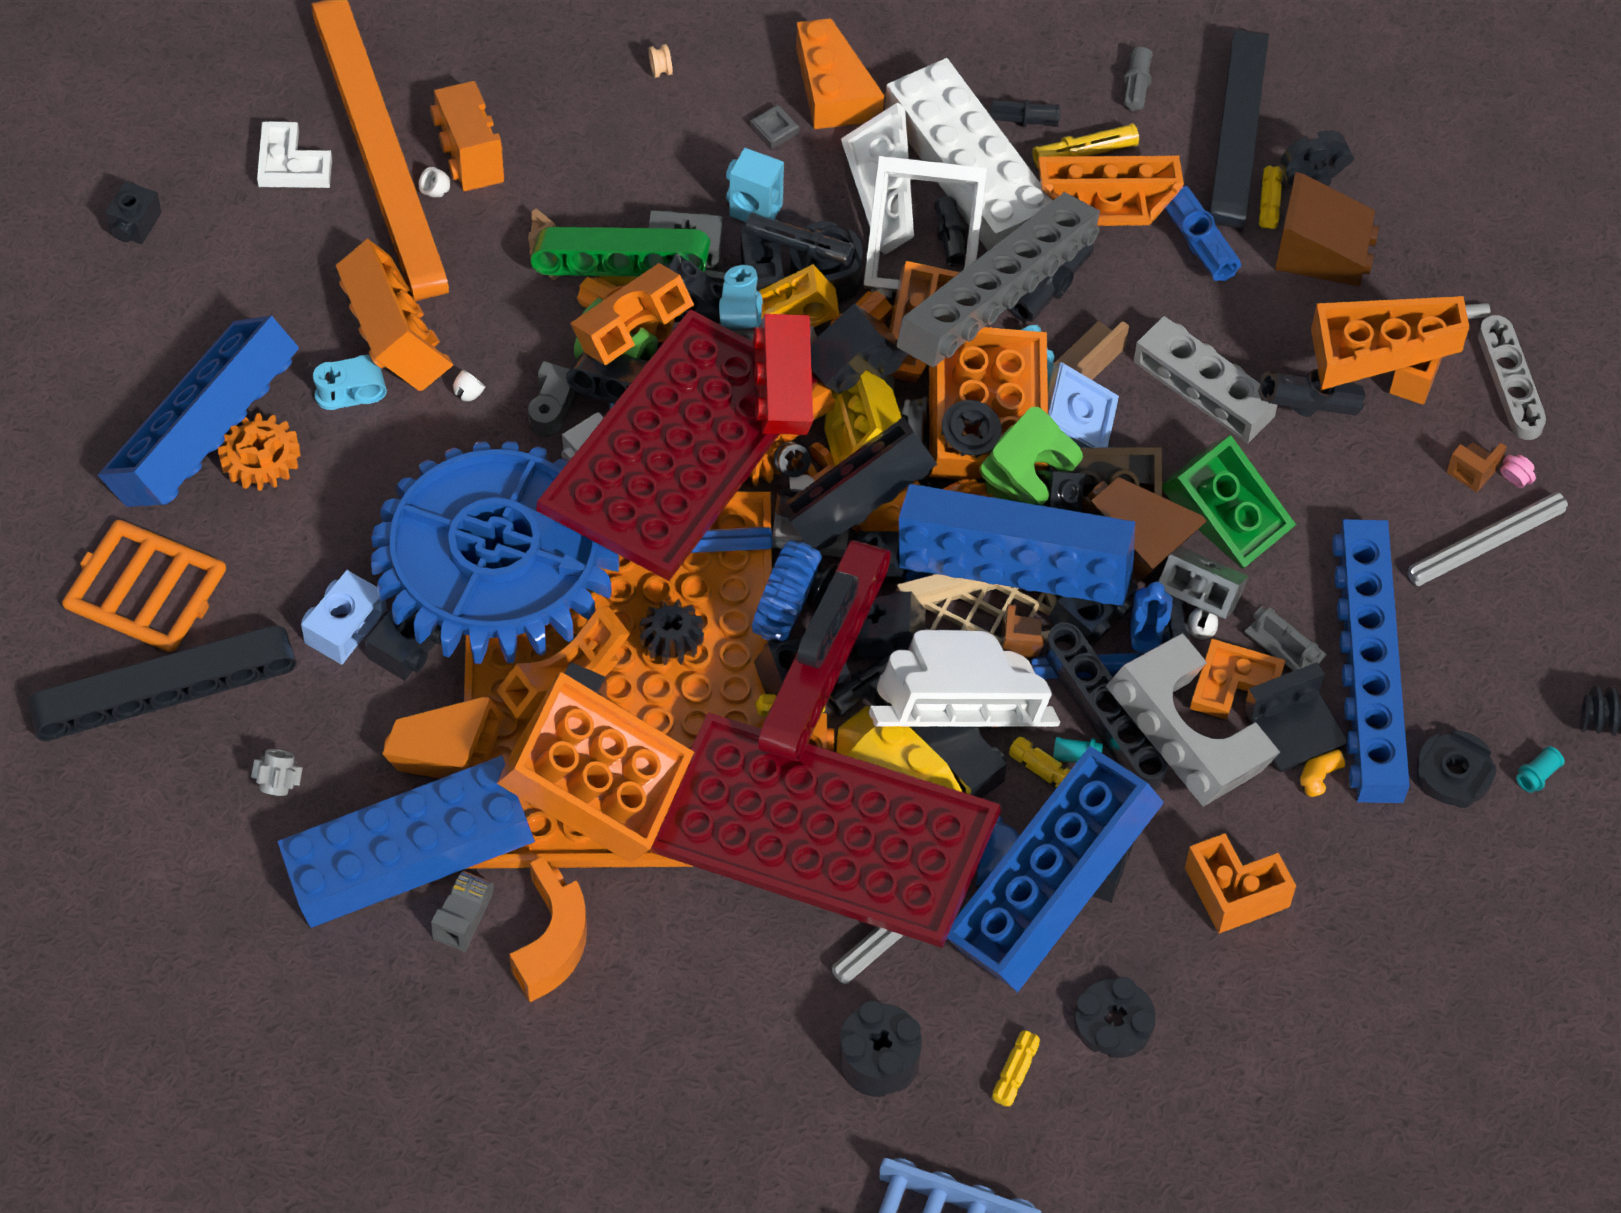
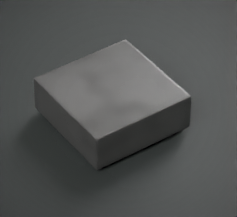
M779 104L750 120L751 129L770 149L799 134V126Z

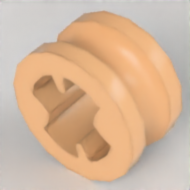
M662 44L660 49H655L654 46L649 47V61L654 78L659 77L663 72L667 75H672V62L667 44Z

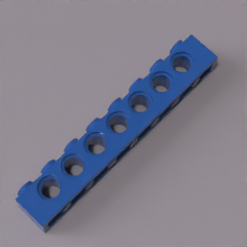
M1343 519L1340 533L1333 535L1332 550L1333 556H1339L1340 566L1335 568V587L1342 589V598H1339L1337 603L1338 621H1344L1345 631L1340 632L1339 648L1341 654L1347 655V664L1342 666V686L1349 687L1350 696L1346 697L1344 702L1345 720H1351L1352 731L1347 732V753L1354 754V765H1350L1349 786L1350 788H1356L1357 802L1404 803L1410 785L1388 520ZM1356 560H1362V561H1365L1366 563H1360V562H1358V561H1356ZM1358 592H1364L1369 594L1370 596H1365ZM1361 624L1369 625L1372 628H1365ZM1363 657H1369L1375 661H1367ZM1365 690L1374 691L1378 695L1369 694ZM1368 724H1376L1380 728L1375 729L1370 727ZM1370 758H1379L1383 763L1374 762Z

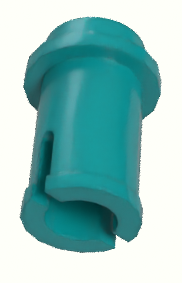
M1056 737L1053 758L1057 761L1077 763L1089 746L1102 753L1103 744L1096 743L1094 738H1091V742Z
M1552 746L1545 747L1530 764H1523L1518 769L1517 783L1526 792L1540 791L1545 787V780L1564 765V757L1556 748Z

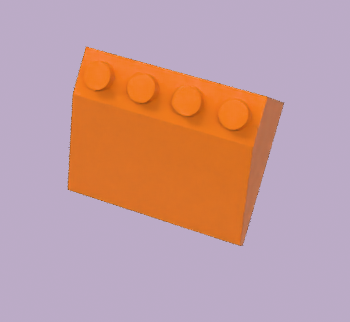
M984 327L972 341H966L958 347L952 357H946L935 367L929 365V453L937 463L936 466L930 469L929 477L959 480L983 478L979 472V467L991 453H984L978 458L975 455L968 454L961 457L959 451L953 447L948 448L947 440L941 435L942 419L946 411L955 403L964 400H974L989 406L1000 420L1002 428L1001 437L1031 407H1039L1048 414L1047 332ZM981 423L971 427L964 424L965 428L962 436L972 433L977 437L976 433ZM1034 463L1035 470H1047L1049 467L1047 463Z
M560 672L513 748L497 784L632 863L651 849L694 751Z

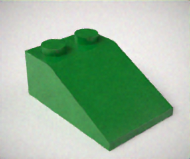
M1231 435L1211 443L1162 483L1163 491L1172 502L1205 518L1206 522L1198 530L1242 569L1296 525Z

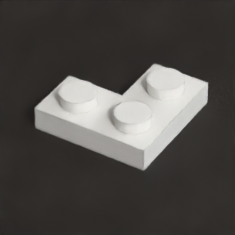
M262 122L257 174L258 186L330 188L331 151L297 150L299 137L298 122Z

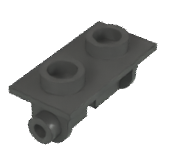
M1261 606L1254 614L1256 621L1244 631L1247 636L1273 657L1286 660L1284 666L1292 672L1316 662L1319 664L1327 656L1325 652L1318 648L1317 643H1312L1276 614L1272 607L1267 609L1265 606Z

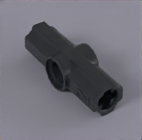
M1086 245L1077 253L1072 261H1066L1057 269L1053 276H1047L1042 280L1033 292H1027L1022 296L1016 305L1010 309L1013 316L1022 322H1033L1054 297L1057 299L1061 298L1063 295L1061 291L1065 293L1068 290L1077 270L1093 253L1094 245Z
M1313 369L1306 376L1267 370L1261 376V383L1258 389L1261 401L1268 402L1269 404L1290 406L1295 412L1304 417H1311L1318 410L1356 416L1363 409V401L1366 397L1363 386L1352 382L1321 390L1318 369Z

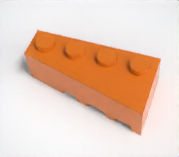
M367 238L336 265L341 277L339 285L349 296L351 301L349 308L360 322L359 332L368 342L371 348L368 352L369 356L378 367L383 369L386 366L414 388L422 391L453 366L449 356L445 353L442 354L435 348L440 341L435 332L431 329L429 330L420 319L424 316V313L419 304L407 293L410 289L388 253Z
M1464 296L1318 303L1315 309L1311 332L1321 390L1462 352L1469 330Z

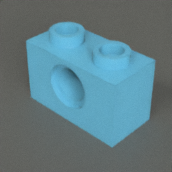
M744 148L738 160L733 159L726 173V179L730 180V186L726 195V201L730 202L729 216L747 222L750 213L754 212L757 215L775 219L783 205L784 162Z

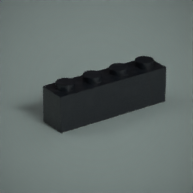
M902 417L780 507L806 544L819 551L822 548L831 546L838 536L852 526L861 524L879 506L894 500L899 492L909 484L923 479L937 463L904 417Z
M880 677L870 683L871 699H869V702L873 706H892L877 691ZM909 726L948 764L963 793L983 798L1005 782L1006 759L997 747H990L981 737L977 726Z

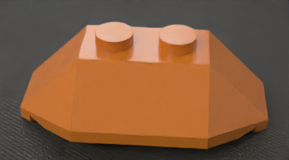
M1179 156L1038 157L1041 189L1052 200L1066 192L1100 210L1097 226L1150 225L1179 193L1184 184Z

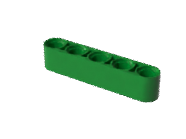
M547 227L540 230L537 234L531 256V265L537 272L544 275L639 277L658 263L664 266L677 252L704 272L711 241L706 233L697 229Z

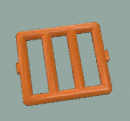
M116 520L94 553L88 552L80 563L82 571L64 597L62 605L66 610L166 652H174L197 617L202 619L209 608L207 600L226 572V564L221 560L123 520ZM122 536L141 544L101 607L82 600ZM155 550L174 557L134 621L115 614ZM188 564L208 571L168 635L149 628L152 620Z

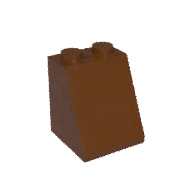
M1295 172L1275 270L1360 287L1362 275H1370L1374 254L1367 252L1369 246L1375 247L1379 226L1373 225L1375 210L1303 173Z
M1120 477L1115 479L1110 485L1103 480L1082 502V513L1136 522L1133 573L1131 580L1136 584L1143 580L1206 522L1202 515Z

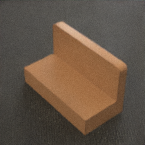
M1098 321L1054 365L1062 362L1093 380L1126 348L1129 325L1122 321L1112 331Z

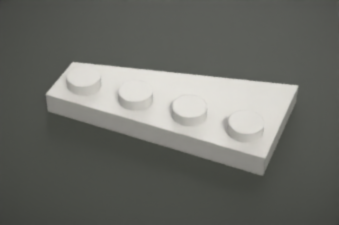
M898 102L841 138L870 228L879 156L908 159L905 108ZM889 176L880 252L885 255L914 237L910 179Z

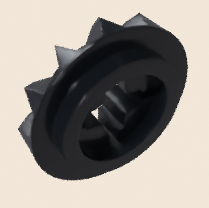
M964 400L957 402L946 411L942 419L941 435L947 440L948 448L953 447L959 451L961 457L968 454L975 455L978 458L984 453H991L994 445L1001 437L1002 428L997 414L989 406L979 401ZM981 423L976 433L977 437L972 433L962 436L965 428L964 424L971 427Z

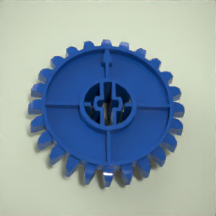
M483 441L476 442L473 446V452L465 454L455 447L446 450V461L437 464L434 461L426 460L419 464L420 478L418 480L410 477L402 478L396 488L397 496L401 500L393 498L383 503L380 515L381 521L384 522L376 525L372 531V546L380 548L372 553L371 568L372 575L384 572L377 585L380 601H384L399 593L392 606L393 620L396 625L406 620L418 610L414 622L415 640L417 643H423L436 626L440 625L442 626L441 644L443 656L450 657L457 647L462 634L470 636L471 652L475 663H482L490 638H498L507 663H514L517 651V635L525 633L539 656L545 655V625L550 623L566 641L570 642L574 639L573 621L569 609L572 608L587 620L596 611L595 601L586 589L606 598L611 597L610 577L603 569L619 572V555L536 511L538 499L569 462L566 458L558 459L556 462L551 463L547 460V449L538 446L531 449L529 453L519 451L517 442L507 441L502 445L501 449L491 450L489 444Z

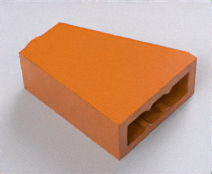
M481 697L396 719L391 733L385 740L382 754L397 771L442 779L488 761L505 715L490 698Z

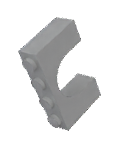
M1182 633L1125 664L1106 687L1204 807L1261 773L1280 751L1256 722L1229 738L1212 739L1195 732L1181 719L1174 706L1172 694L1174 691L1189 684L1207 663Z

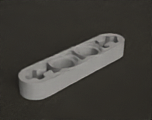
M1499 315L1489 316L1483 320L1478 334L1481 348L1511 430L1521 439L1533 440L1542 434L1546 422V414L1513 325L1505 317ZM1490 329H1495L1498 334H1502L1500 346L1497 347L1498 339L1495 333H1489ZM1501 357L1510 358L1515 362L1516 366L1511 369L1503 368L1497 363V359ZM1520 387L1525 390L1527 396L1515 398L1509 394L1508 389ZM1527 408L1526 416L1529 422H1535L1534 426H1529L1526 421L1522 422L1524 416L1523 409Z

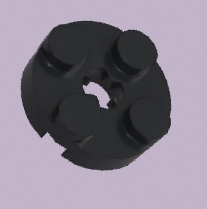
M1325 130L1317 132L1319 138L1309 142L1306 136L1294 142L1284 152L1280 161L1283 167L1281 170L1287 183L1293 186L1295 172H1298L1329 186L1332 182L1331 178L1339 174L1354 160L1343 134L1337 131Z
M1452 731L1451 735L1439 736V734H1436L1424 743L1416 763V778L1419 786L1424 788L1432 798L1448 805L1466 808L1473 802L1482 799L1488 793L1496 774V765L1493 764V760L1490 757L1491 751L1484 741L1468 732ZM1455 761L1463 765L1461 770L1464 773L1454 774L1449 771L1446 764L1450 762L1453 766Z
M1119 977L1117 979H1106L1096 982L1080 995L1077 1000L1074 1024L1078 1037L1087 1048L1096 1053L1099 1051L1103 1054H1109L1113 1058H1125L1138 1053L1147 1045L1154 1031L1156 1012L1150 997L1144 990L1136 986L1132 979ZM1116 1010L1117 1013L1121 1012L1124 1015L1122 1018L1123 1025L1114 1026V1022L1109 1025L1105 1021L1109 1014L1108 1011Z

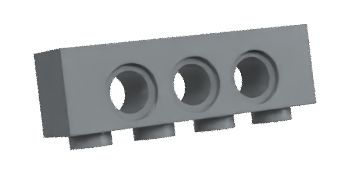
M1163 316L1137 342L1134 356L1135 364L1247 444L1275 417L1277 405L1261 401L1258 393L1259 382L1247 375L1239 365L1232 364L1220 356L1212 346L1202 343L1189 334L1182 325L1174 323Z

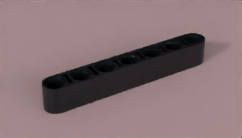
M1234 29L1210 214L1213 216L1215 225L1239 229H1244L1269 33Z
M271 626L42 690L29 697L27 706L36 737L42 741H50L206 697V695H213L280 676L281 674H287L294 670L297 661L286 629L281 626Z

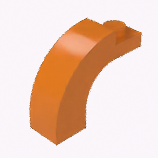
M609 606L598 607L579 634L564 649L539 662L517 663L496 691L517 719L532 718L556 676L560 672L565 673L570 662L606 676L619 662L615 654L629 637L630 633Z
M544 856L530 863L531 881L552 915L550 925L539 939L509 954L511 971L529 1002L553 991L570 976L581 959L587 936L585 902L577 880L566 885L560 870L557 867L551 869Z

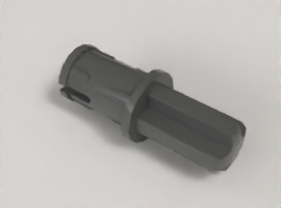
M1146 47L1132 49L1129 71L1124 76L1126 84L1124 105L1128 107L1129 111L1133 112L1144 107L1146 90L1151 85L1152 77L1149 74L1153 54Z

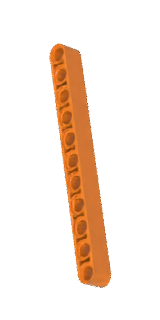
M322 0L311 3L317 30L352 130L354 131L386 227L392 239L391 241L406 284L410 289V295L417 302L448 294L449 287L443 265L348 0Z

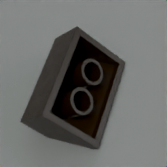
M1080 447L1083 459L1073 471L1069 472L1085 474L1083 500L1103 480L1110 485L1118 477L1162 497V447ZM1049 465L1048 469L1046 470V471L1061 472V471H1058L1057 469H1055V468H1054L1053 466H1051V465Z

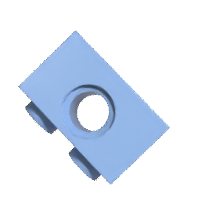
M346 570L339 580H333L329 584L320 603L316 607H311L305 613L301 623L305 644L342 665L386 612V600L380 601L376 586ZM339 614H347V616L343 618L335 617Z

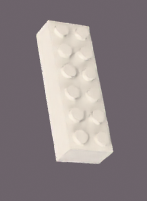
M948 58L887 84L885 110L897 102L905 108L907 140L922 161L987 168L979 237L987 251L1053 201L1041 189L1040 182ZM938 182L947 196L953 197L956 200L958 211L970 226L974 186Z

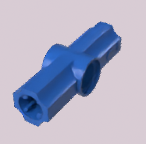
M1188 186L1183 187L1164 209L1186 239L1190 251L1198 256L1214 281H1226L1235 276L1236 271L1241 267V261L1216 227L1213 216L1203 209Z

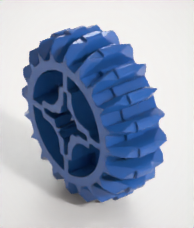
M790 540L784 545L777 558L752 622L753 633L762 636L761 638L767 641L773 639L787 641L792 634L821 562L820 551L811 548V545Z

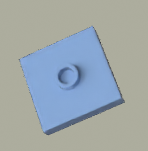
M1060 362L1053 367L1048 388V415L1079 447H1108L1119 396Z

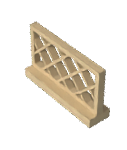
M939 574L898 584L896 591H912L925 609L938 615L930 630H936L943 617L962 627L960 631L988 632L970 623L975 612L980 608L998 617L988 633L992 634L1000 645L1001 638L994 634L1004 617L1007 605L1011 604L1013 598L1033 607L1029 617L1033 618L1037 610L1049 616L1057 602L1055 594L1042 592L1039 599L1035 600L1019 592V588L998 584L992 585L986 582L952 578ZM997 589L1009 595L1002 610L982 601L987 591ZM980 593L978 598L972 596ZM1044 597L1046 599L1047 605L1042 603ZM962 599L974 605L966 620L947 611L951 601ZM944 603L942 608L937 606L938 604ZM1050 630L1041 631V636H1044V642L1047 641Z

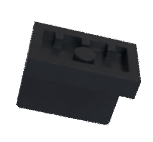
M1318 662L1248 690L1243 712L1250 724L1252 725L1256 722L1280 751L1272 760L1278 772L1287 771L1307 763L1310 759L1346 747V737L1319 694L1325 674Z

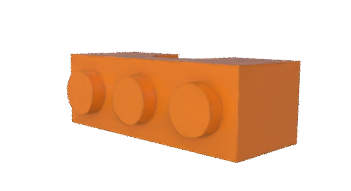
M658 263L570 324L584 352L600 363L607 365L635 345L629 334L633 328L641 323L653 320L665 325L694 304L681 276Z

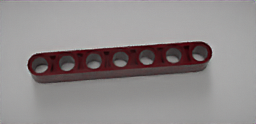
M855 540L849 543L836 572L841 571L858 576L859 586L854 603L819 669L798 663L797 652L762 726L758 742L760 751L799 761L887 574L891 557L890 550Z

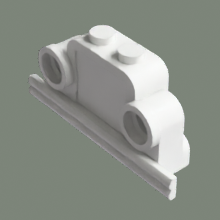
M917 631L914 634L908 651L898 650L891 654L886 669L878 681L877 691L879 695L891 703L892 706H871L869 709L874 726H1059L1060 720L1053 707L1047 706L1052 693L1046 681L1035 674L1030 662L1025 657L1015 652L1003 651L998 640L992 634L984 631Z

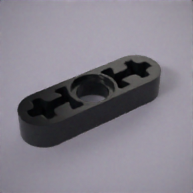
M841 571L835 573L802 637L798 650V663L817 669L822 666L854 603L859 586L858 576Z

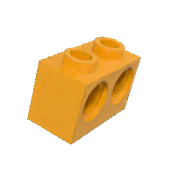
M814 264L758 291L762 295L763 300L762 319L764 314L809 315L810 327L814 328L839 316L836 289Z

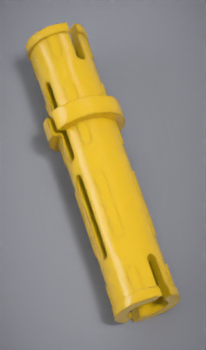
M1131 123L1127 126L1100 131L1082 137L1072 138L1067 136L1063 137L1061 142L1034 147L1032 150L1033 160L1037 169H1039L1038 157L1092 156L1132 145L1136 146L1139 144V135L1136 126Z

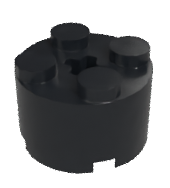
M830 221L815 222L803 227V229L813 232L819 229L825 231V236L855 244L854 254L850 264L846 266L822 257L813 259L808 257L806 252L790 248L789 276L814 264L836 289L838 304L854 297L858 292L862 271L863 250L858 236L849 228L847 232L838 228L837 223ZM807 239L805 240L806 243L813 244L828 250L830 249L829 246L822 245Z
M868 1001L854 1011L842 1027L839 1044V1064L848 1084L856 1091L871 1097H883L886 1094L906 1089L915 1079L919 1069L922 1045L919 1023L905 1010L891 1004L878 1003L876 1001Z

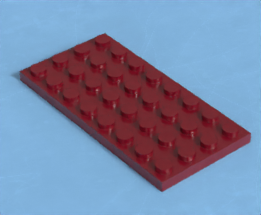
M690 309L538 499L536 511L670 581L780 435L762 434L761 421L756 420L755 417L758 388L754 382L755 358L753 341ZM812 372L813 391L817 386L818 376Z
M708 712L690 749L694 751V754L653 845L648 852L943 948L1000 815V804L811 744H807L799 761L760 751L758 748L760 728Z

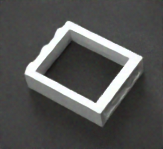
M879 156L864 289H870L871 292L877 290L886 298H892L893 292L897 293L899 280L877 278L889 176L974 186L965 260L966 269L977 260L987 168Z

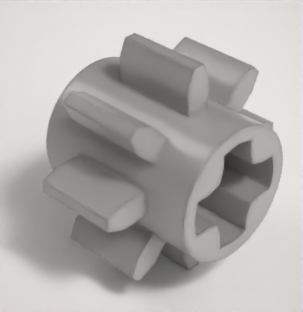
M268 749L265 751V756H261L260 759H254L251 778L257 779L256 783L260 784V791L270 795L284 796L288 794L289 789H293V785H300L303 767L296 766L297 762L294 761L295 755L293 753L280 749Z

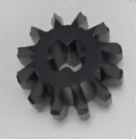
M662 599L659 603V609L649 606L646 611V618H641L639 630L642 633L640 635V644L642 648H648V655L651 659L661 655L664 665L670 661V658H675L681 665L684 661V654L695 658L697 646H701L704 642V632H702L703 619L701 616H695L693 605L682 608V603L677 599L673 606H668Z

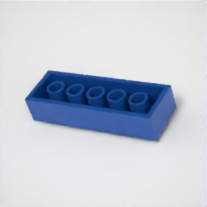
M273 316L233 321L99 472L98 476L127 507L166 505L178 495V487L182 482L200 470L202 459L209 452L221 446L225 440L223 435L229 428L237 425L246 417L248 413L246 409L250 404L268 392L270 381L291 365V357L297 352L299 347Z
M909 484L899 515L900 568L916 572H928L952 578L986 582L992 585L998 584L1021 588L1027 591H1038L1063 597L1097 601L1103 604L1124 606L1133 573L1136 522Z
M1089 746L956 917L947 939L961 953L1018 993L1164 802L1146 781L1092 746Z
M503 756L279 840L278 844L299 907L310 928L534 843V837L518 796L497 784L505 766Z

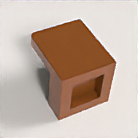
M1470 443L1467 448L1460 444L1452 453L1446 473L1475 492H1478L1502 465L1507 446L1500 443L1492 453H1489L1475 443Z
M1008 604L1002 619L1000 645L1002 650L1015 652L1030 659L1039 657L1044 643V636H1041L1042 618L1015 616L1016 605Z

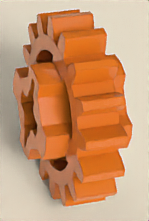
M260 413L256 414L255 421L250 422L245 417L240 427L236 425L229 428L230 435L224 434L225 440L222 446L218 447L223 473H229L230 481L234 483L241 479L244 489H247L251 483H256L258 491L263 489L266 482H269L274 488L277 487V478L279 477L289 480V469L298 468L297 457L301 456L297 434L295 431H290L289 423L284 421L277 425L275 415H272L268 421H263Z

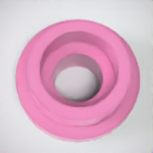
M1507 455L1504 458V465L1501 467L1500 472L1509 482L1522 489L1526 484H1532L1535 481L1536 476L1533 472L1535 467L1526 457L1522 455H1517L1516 457Z

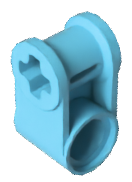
M735 266L729 269L724 276L719 313L721 325L729 330L750 329L759 327L761 324L763 300L762 295L756 289L758 278L756 270L752 266Z
M361 355L336 362H325L316 367L313 372V381L317 387L315 390V401L317 405L326 410L375 403L383 399L387 393L381 368L373 362L369 355ZM327 372L330 373V381H327ZM332 391H334L335 394L334 400H331Z

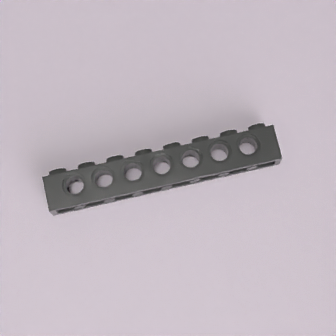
M1066 192L1062 193L902 317L897 348L931 367H935L946 357H952L958 347L966 341H972L982 328L987 324H993L1002 312L1007 308H1013L1022 296L1027 292H1033L1042 280L1047 276H1053L1057 269L1066 261H1072L1086 245H1092L1099 233L1097 223L1100 210Z

